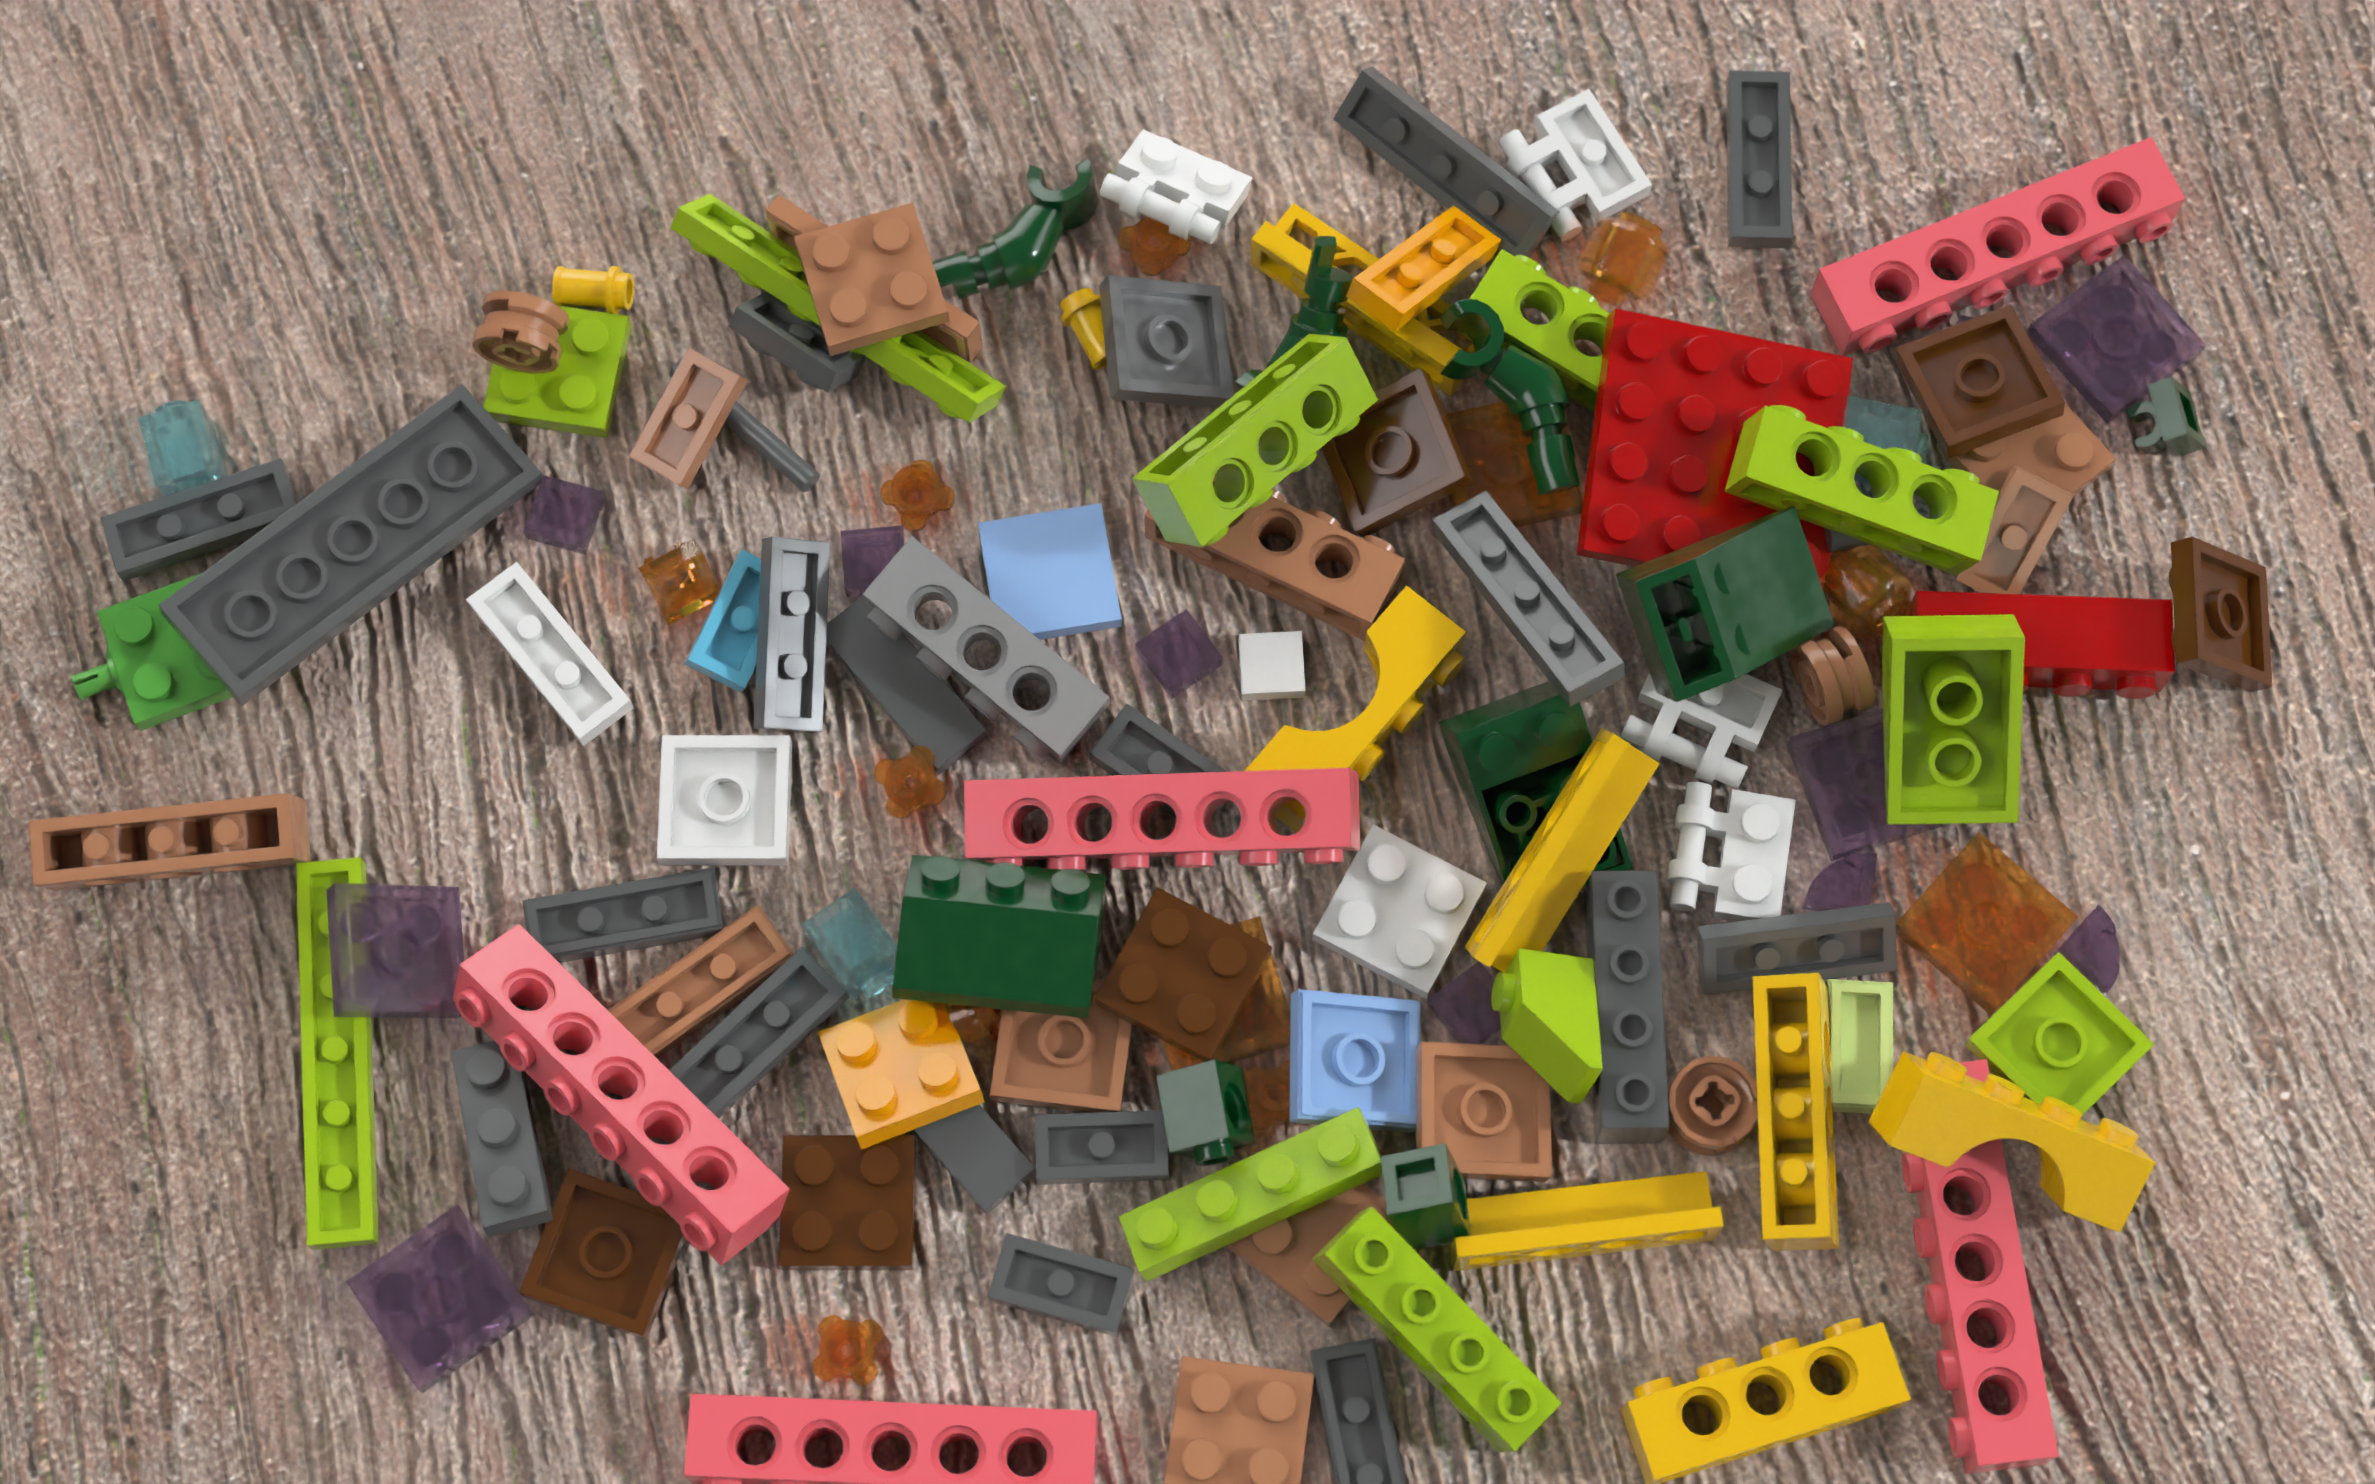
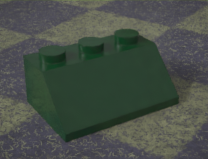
M912 855L902 899L892 998L1089 1018L1103 934L1106 874L1086 873L1075 869L1057 870L1018 866L1007 862L988 863L959 860L946 856Z

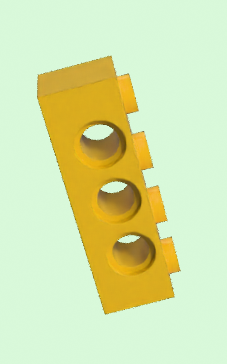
M1820 973L1753 976L1762 1237L1772 1251L1839 1249L1828 988Z
M1860 1317L1849 1319L1823 1329L1825 1340L1801 1347L1798 1338L1793 1337L1759 1349L1762 1360L1737 1367L1735 1358L1728 1357L1697 1368L1696 1372L1699 1379L1674 1387L1671 1377H1664L1633 1388L1635 1399L1627 1401L1621 1409V1413L1645 1484L1668 1482L1900 1409L1911 1398L1884 1323L1881 1322L1864 1328ZM1826 1363L1838 1371L1842 1381L1839 1394L1825 1395L1815 1389L1810 1380L1812 1364ZM1761 1382L1774 1389L1779 1400V1407L1775 1414L1761 1415L1749 1406L1746 1399V1389L1749 1384ZM1690 1402H1699L1708 1406L1715 1416L1716 1425L1714 1432L1709 1435H1697L1688 1430L1682 1420L1683 1406Z

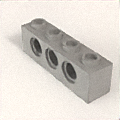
M913 536L908 539L863 593L866 604L872 608L866 618L894 641L901 634L909 638L921 648L915 658L942 681H945L950 674H953L971 689L964 698L973 707L993 722L1000 714L1020 729L1013 738L1042 762L1050 754L1062 764L1110 706V697ZM932 600L942 601L952 609L949 622L937 630L925 629L916 621L919 608L924 603ZM989 640L1000 648L1001 657L994 667L988 670H976L966 663V651L976 641ZM1027 680L1043 682L1051 692L1047 704L1035 711H1028L1019 707L1014 701V693L1021 683Z

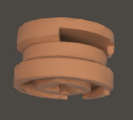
M516 291L488 293L483 299L481 307L484 313V324L479 325L475 330L472 342L474 351L482 358L514 371L526 373H548L555 371L559 366L562 354L561 347L558 344L559 335L564 334L568 329L570 322L568 314L558 305L528 293Z
M1839 625L1831 628L1828 632L1822 634L1821 640L1815 642L1809 639L1791 649L1792 652L1798 650L1797 653L1789 655L1796 685L1802 683L1807 695L1803 701L1819 724L1825 727L1838 722L1843 718V712L1854 707L1863 712L1875 706L1876 695L1868 664L1855 638L1845 627Z
M1706 1056L1692 1060L1678 1071L1667 1092L1668 1132L1679 1146L1696 1155L1714 1157L1731 1152L1744 1142L1758 1118L1757 1084L1755 1079L1744 1066L1726 1057Z

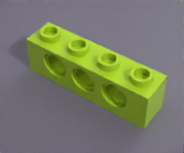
M1501 249L1470 299H1477L1489 305L1499 315L1504 326L1502 349L1505 350L1511 344L1552 366L1563 381L1568 397L1595 413L1609 312L1600 308L1597 300L1585 290L1573 286L1567 288L1548 277L1542 266L1533 259L1523 255L1513 256ZM1526 308L1538 309L1546 315L1549 322L1542 325L1530 323L1523 317L1521 310ZM1577 340L1592 341L1600 348L1602 355L1596 357L1586 356L1578 351L1574 342Z
M1308 334L1140 471L1132 480L1166 541L1205 547L1223 538L1229 530L1228 525L1243 512L1266 502L1273 494L1272 488L1290 473L1300 471L1309 466L1317 457L1316 451L1333 437L1352 430L1359 423L1360 415L1378 399L1347 337ZM1215 474H1216V481H1215V485H1214V487H1213V481H1214V477H1215Z
M1764 406L1744 422L1724 492L1777 511L1795 506L1799 519L1849 535L1865 543L1954 575L1965 571L1981 561L1999 491L1979 484L1980 479L1976 475L1959 469L1940 470L1921 463V456L1907 449H1883L1864 442L1863 435L1850 428L1840 426L1826 428L1806 421L1804 413L1789 406ZM1796 452L1802 453L1810 459L1814 467V476L1805 474L1799 468L1796 462ZM1855 473L1862 475L1870 483L1872 489L1871 498L1863 495L1858 490L1854 479ZM1913 494L1921 497L1928 505L1929 519L1921 516L1915 509Z
M1373 1207L1358 1212L1312 1258L1497 1452H1515L1562 1404Z

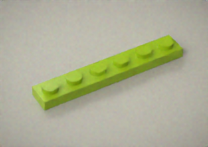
M710 193L678 207L670 228L688 239L690 246L703 255L717 258L738 272L739 278L746 284L754 288L766 290L787 304L788 310L798 318L821 326L796 249ZM920 330L850 350L851 352L865 355L885 368L889 377L905 386L914 387L934 400L937 407L946 415L956 419H963L967 423L974 421L997 407L1006 388L1005 385Z
M361 857L296 863L307 1246L312 1250L379 1244L366 863Z

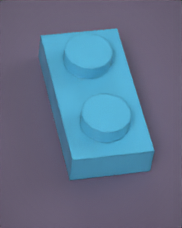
M743 549L738 553L684 665L740 693L746 688L756 667L761 559Z

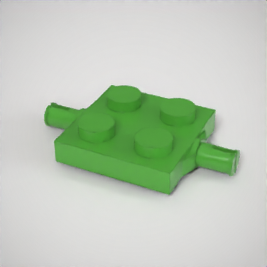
M200 574L97 611L107 641V663L72 675L75 690L81 700L117 687L126 698L134 724L142 731L233 697L162 616L158 606Z

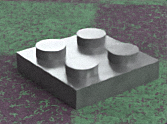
M1108 275L1099 285L1110 399L1219 408L1233 396L1221 286Z

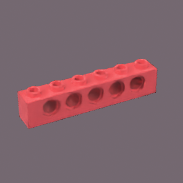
M2149 137L1820 268L1810 295L1842 356L1860 349L1865 354L1873 353L1891 344L1897 338V334L1918 327L1919 331H1928L1940 326L1951 318L1954 311L1972 304L1975 309L1986 308L2004 298L2009 289L2027 282L2030 287L2043 285L2060 275L2064 267L2082 260L2085 265L2098 263L2115 253L2119 245L2138 238L2140 243L2153 241L2173 227V220L2186 198L2153 138ZM2098 202H2109L2115 205L2121 214L2106 212L2099 206ZM2051 223L2058 225L2065 231L2066 236H2056L2049 233L2043 224ZM1987 246H2001L2008 250L2012 257H1997L1989 251ZM1932 268H1947L1955 274L1957 279L1952 281L1943 280L1935 275ZM1880 289L1892 290L1900 296L1902 302H1887L1881 299L1876 291Z
M1351 768L964 780L965 858L988 863L1007 862L1018 866H1023V861L1048 860V869H1075L1079 871L1087 870L1086 859L1111 858V869L1116 870L1149 869L1150 857L1175 856V867L1178 868L1214 867V855H1239V865L1241 866L1278 865V853H1304L1305 864L1343 863V851H1360L1359 774ZM1299 801L1305 809V823L1297 833L1283 836L1275 825L1276 813L1284 803ZM1234 803L1241 814L1240 825L1232 835L1219 838L1215 835L1211 826L1212 815L1220 805ZM1170 805L1176 814L1175 828L1166 838L1155 840L1148 830L1149 816L1157 807ZM1098 807H1106L1112 817L1111 830L1102 840L1092 842L1085 832V820L1092 810ZM1042 809L1048 818V830L1041 840L1029 844L1022 834L1023 820L1031 811Z
M517 924L460 964L452 1000L455 1002L463 1019L473 1027H481L499 1045L505 1060L514 1069L521 1072L525 1071L544 1090L551 1106L561 1115L570 1116L589 1135L592 1145L602 1157L610 1161L615 1160L634 1179L638 1191L645 1200L652 1205L661 1206L680 1225L684 1237L694 1248L702 1252L706 1251L722 1266L778 1222L790 1188L520 924ZM516 1006H527L534 1011H524ZM560 1049H569L579 1055H568L561 1052ZM603 1093H614L623 1097L624 1099H611ZM649 1137L662 1138L670 1144H657L651 1141ZM694 1182L708 1183L716 1190L702 1189L694 1184Z
M1987 1059L1958 1062L1967 1069L1965 1075L1985 1082L1989 1074ZM2002 1140L1987 1141L1971 1148L1948 1168L1913 1154L1905 1153L1902 1156V1172L1905 1187L1908 1193H1917L1921 1218L1914 1219L1913 1222L1915 1247L1919 1258H1928L1932 1284L1925 1285L1926 1311L1930 1323L1940 1325L1944 1350H1939L1936 1353L1937 1374L1942 1390H1951L1956 1416L1948 1419V1437L1954 1458H1963L1966 1474L2046 1465L2059 1457ZM1957 1186L1964 1189L1970 1195L1973 1202L1972 1214L1958 1215L1952 1212L1946 1206L1943 1199L1944 1187ZM1969 1251L1981 1259L1985 1270L1982 1281H1970L1960 1275L1955 1266L1956 1252ZM1969 1317H1982L1993 1325L1996 1331L1994 1347H1980L1969 1338L1966 1329ZM1981 1383H1993L2004 1390L2008 1398V1409L2005 1415H1994L1983 1408L1978 1397Z
M690 1393L684 1476L692 1484H1095L1098 1416L1097 1411ZM756 1432L772 1434L776 1443L772 1457L761 1465H748L744 1463L741 1457V1448L746 1438ZM830 1434L842 1439L843 1453L836 1464L828 1468H817L809 1463L808 1450L816 1438ZM898 1437L909 1442L911 1455L908 1462L902 1468L896 1471H885L876 1466L875 1452L884 1440ZM958 1440L969 1441L979 1449L976 1465L970 1471L963 1474H953L942 1467L944 1450L948 1445ZM1024 1443L1039 1445L1047 1454L1043 1469L1031 1477L1018 1476L1009 1468V1457L1012 1451Z

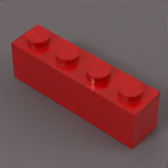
M1916 591L1906 610V616L2014 614L2025 636L2023 692L2028 687L2053 688V693L2056 695L2075 697L2089 694L2092 690H2116L2119 697L2141 699L2151 697L2156 692H2160L2175 673V656L2172 645V599Z

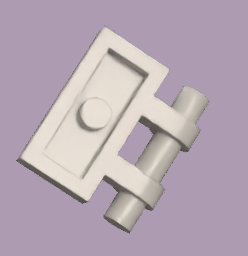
M1590 89L1537 115L1535 127L1542 139L1529 145L1520 130H1513L1499 141L1501 148L1509 158L1506 166L1510 173L1560 211L1553 221L1552 227L1561 241H1567L1575 237L1582 230V226L1572 210L1584 203L1598 223L1650 195L1651 182ZM1556 160L1571 181L1558 189L1544 169L1546 165Z
M1142 130L1119 161L1116 175L1108 173L1100 189V196L1118 203L1119 211L1134 218H1138L1143 214L1168 225L1169 233L1188 240L1190 236L1212 244L1219 229H1225L1248 196L1252 177L1234 170L1222 162L1214 161L1177 145L1167 138Z
M1649 673L1638 701L1660 710L1654 725L1630 715L1620 738L1642 747L1644 754L1658 762L1661 756L1696 771L1694 778L1712 785L1713 781L1717 780L1738 790L1748 766L1726 757L1725 754L1731 742L1755 752L1782 693V689L1745 674L1738 679L1675 702L1656 693ZM1678 719L1712 733L1713 736L1708 747L1705 748L1672 733Z
M1688 782L1684 804L1679 805L1676 811L1675 828L1680 830L1677 857L1669 861L1667 882L1672 885L1670 907L1679 911H1694L1698 891L1715 893L1712 918L1736 922L1780 916L1796 800L1732 789L1728 799L1727 813H1723L1710 808L1711 785L1703 782ZM1705 836L1723 839L1719 868L1702 863Z

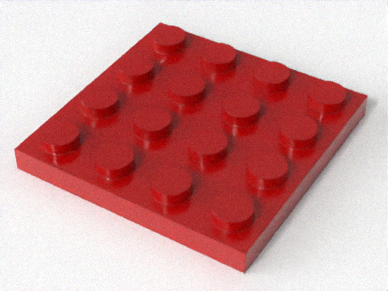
M1615 308L1607 317L1576 555L1635 567L1777 512V510L1724 492L1743 424L1764 406L1784 405L1801 411L1805 414L1806 421L1826 428L1832 426L1845 427L1853 358ZM1796 452V462L1799 468L1805 474L1814 476V467L1810 459L1804 454ZM1799 519L1825 595L1830 552H1828L1824 527Z

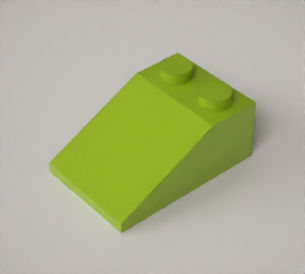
M2014 614L1883 616L1882 701L1886 821L1888 825L2018 823L2025 636Z

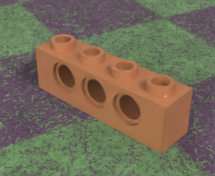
M1215 474L1214 481H1213V487H1214L1215 481H1216V474ZM1273 489L1272 496L1266 502L1246 510L1228 525L1229 530L1223 538L1205 547L1166 541L1149 509L1144 515L1145 538L1363 641L1366 638V631L1389 606L1403 577L1405 558L1397 555V550L1391 544L1375 536L1366 535L1362 539L1341 529L1340 523L1335 518L1323 511L1309 509L1305 512L1287 504L1284 497L1275 489ZM1281 534L1289 538L1293 545L1287 550L1274 552L1266 549L1261 544V541L1268 535ZM1335 560L1346 565L1349 572L1341 578L1332 579L1323 576L1317 567L1325 561Z
M290 793L28 821L33 886L54 891L293 866L296 863L311 862L306 800Z

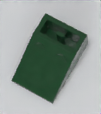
M1795 506L1787 507L1616 574L1656 693L1675 702L1738 679L1835 626Z
M1550 681L1438 722L1457 781L1502 886L1592 743L1580 702L1569 707ZM1621 828L1615 834L1593 871H1626L1633 868Z

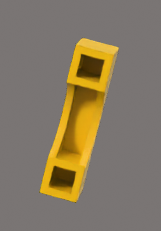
M1406 585L1366 631L1364 653L1372 666L1377 683V690L1367 708L1354 720L1331 730L1309 731L1284 725L1244 771L1351 768L1359 774L1361 781L1365 780L1384 757L1386 751L1380 746L1396 729L1401 734H1404L1420 717L1426 707V704L1421 699L1431 687L1437 683L1440 687L1444 688L1459 672L1466 660L1461 655L1466 631ZM1289 801L1278 809L1275 817L1297 833L1305 823L1306 813L1299 801Z
M1905 1051L1902 1052L1868 1121L1889 1146L1948 1168L1965 1152L1987 1141L2011 1138L2030 1142L2036 1146L2040 1158L2039 1186L2064 1212L2121 1232L2156 1163L2136 1144L2139 1138L2136 1132L2107 1118H2102L2099 1126L2081 1119L2082 1113L2079 1110L2050 1096H2045L2042 1104L2024 1098L2025 1091L2022 1088L1993 1074H1988L1985 1082L1965 1075L1967 1069L1963 1065L1942 1054L1930 1052L1926 1060Z

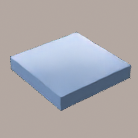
M1101 503L978 523L990 600L1039 640L1122 627V618Z
M1298 989L1291 993L1290 1123L1320 1125L1359 1107L1371 1130L1415 1132L1416 1047L1421 1042L1420 1001Z

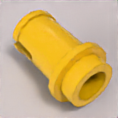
M558 266L552 281L553 302L558 306L574 305L606 308L608 313L618 314L620 310H630L632 306L634 278L631 273H623L619 266H611L608 272L567 269Z
M1090 287L1083 288L1070 294L1060 303L1059 306L1063 312L1060 321L1063 326H1071L1091 362L1092 369L1098 371L1107 368L1100 294L1095 295Z

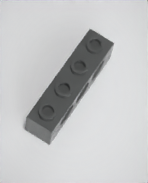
M1657 870L1591 871L1584 891L1587 958H1591L1594 961L1603 1067L1592 1085L1595 1144H1660L1669 1129Z

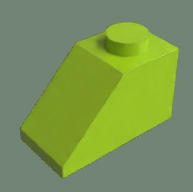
M1518 948L1506 971L1499 972L1496 975L1492 987L1491 1003L1493 1010L1500 1012L1502 1039L1567 1102L1581 1104L1603 1069L1594 961L1591 958Z

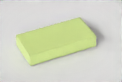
M1828 979L1825 985L1828 988L1833 1112L1872 1114L1893 1072V982Z

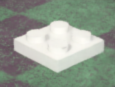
M662 735L657 860L659 864L788 865L792 741L790 735Z
M1373 824L1360 847V851L1357 852L1313 932L1312 940L1427 999L1486 889L1487 882Z

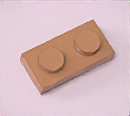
M688 347L629 457L677 485L688 489L748 380Z
M2013 465L1999 491L1981 561L1957 575L1953 574L1955 580L1981 593L2020 594L2074 496L2070 492Z

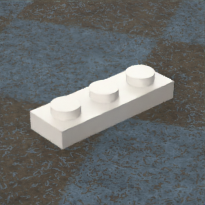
M517 562L466 599L473 612L583 746L634 708L628 696Z

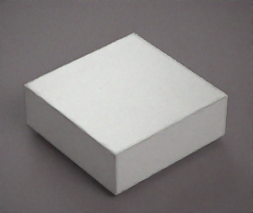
M1302 631L1239 634L1242 701L1305 698Z

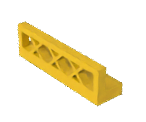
M1295 203L1289 207L1275 226L1265 221L1251 239V265L1302 299L1310 297L1305 293L1304 286L1312 251L1289 236L1295 226L1314 238L1319 236L1336 237L1337 246L1332 267L1337 268L1338 266L1355 264L1362 270H1366L1379 260V258ZM1349 298L1345 302H1340L1346 309L1343 322L1348 326L1349 330L1413 372L1422 368L1430 375L1433 385L1449 396H1452L1463 380L1450 379L1440 374L1453 355L1459 349L1462 350L1437 333L1447 331L1439 317L1450 305L1439 298L1418 314L1420 322L1413 318L1396 332L1392 331L1382 322L1372 318L1367 311ZM1427 312L1437 319L1428 320ZM1473 343L1466 350L1467 353H1475Z
M1601 727L1466 943L1465 949L1472 957L1488 967L1492 965L1498 970L1505 972L1518 948L1536 951L1544 950L1589 878L1591 871L1594 870L1659 766V762L1634 748L1630 743Z
M1707 1171L1467 1199L1471 1236L1455 1238L1454 1242L1449 1243L1452 1270L1460 1271L1714 1241L1724 1227L1721 1206L1712 1207Z

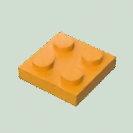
M903 999L817 1032L861 1150L985 1102L949 1008L945 1003Z

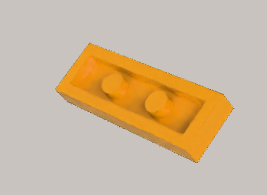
M1453 205L1353 279L1346 297L1367 311L1372 318L1382 322L1392 331L1396 332L1494 257L1501 239Z

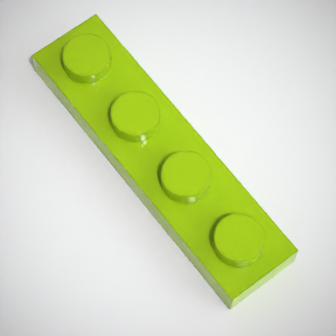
M1357 1107L1118 1217L1138 1271L1148 1282L1383 1175L1381 1154L1365 1116L1360 1108Z

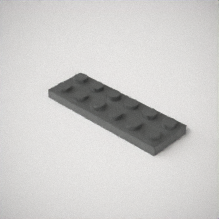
M461 384L158 605L160 612L240 706H243L543 483L542 472L467 388Z

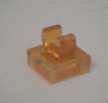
M695 539L686 543L682 541L675 543V549L656 559L652 556L646 558L644 565L638 568L668 626L713 603L720 591V587L703 551Z

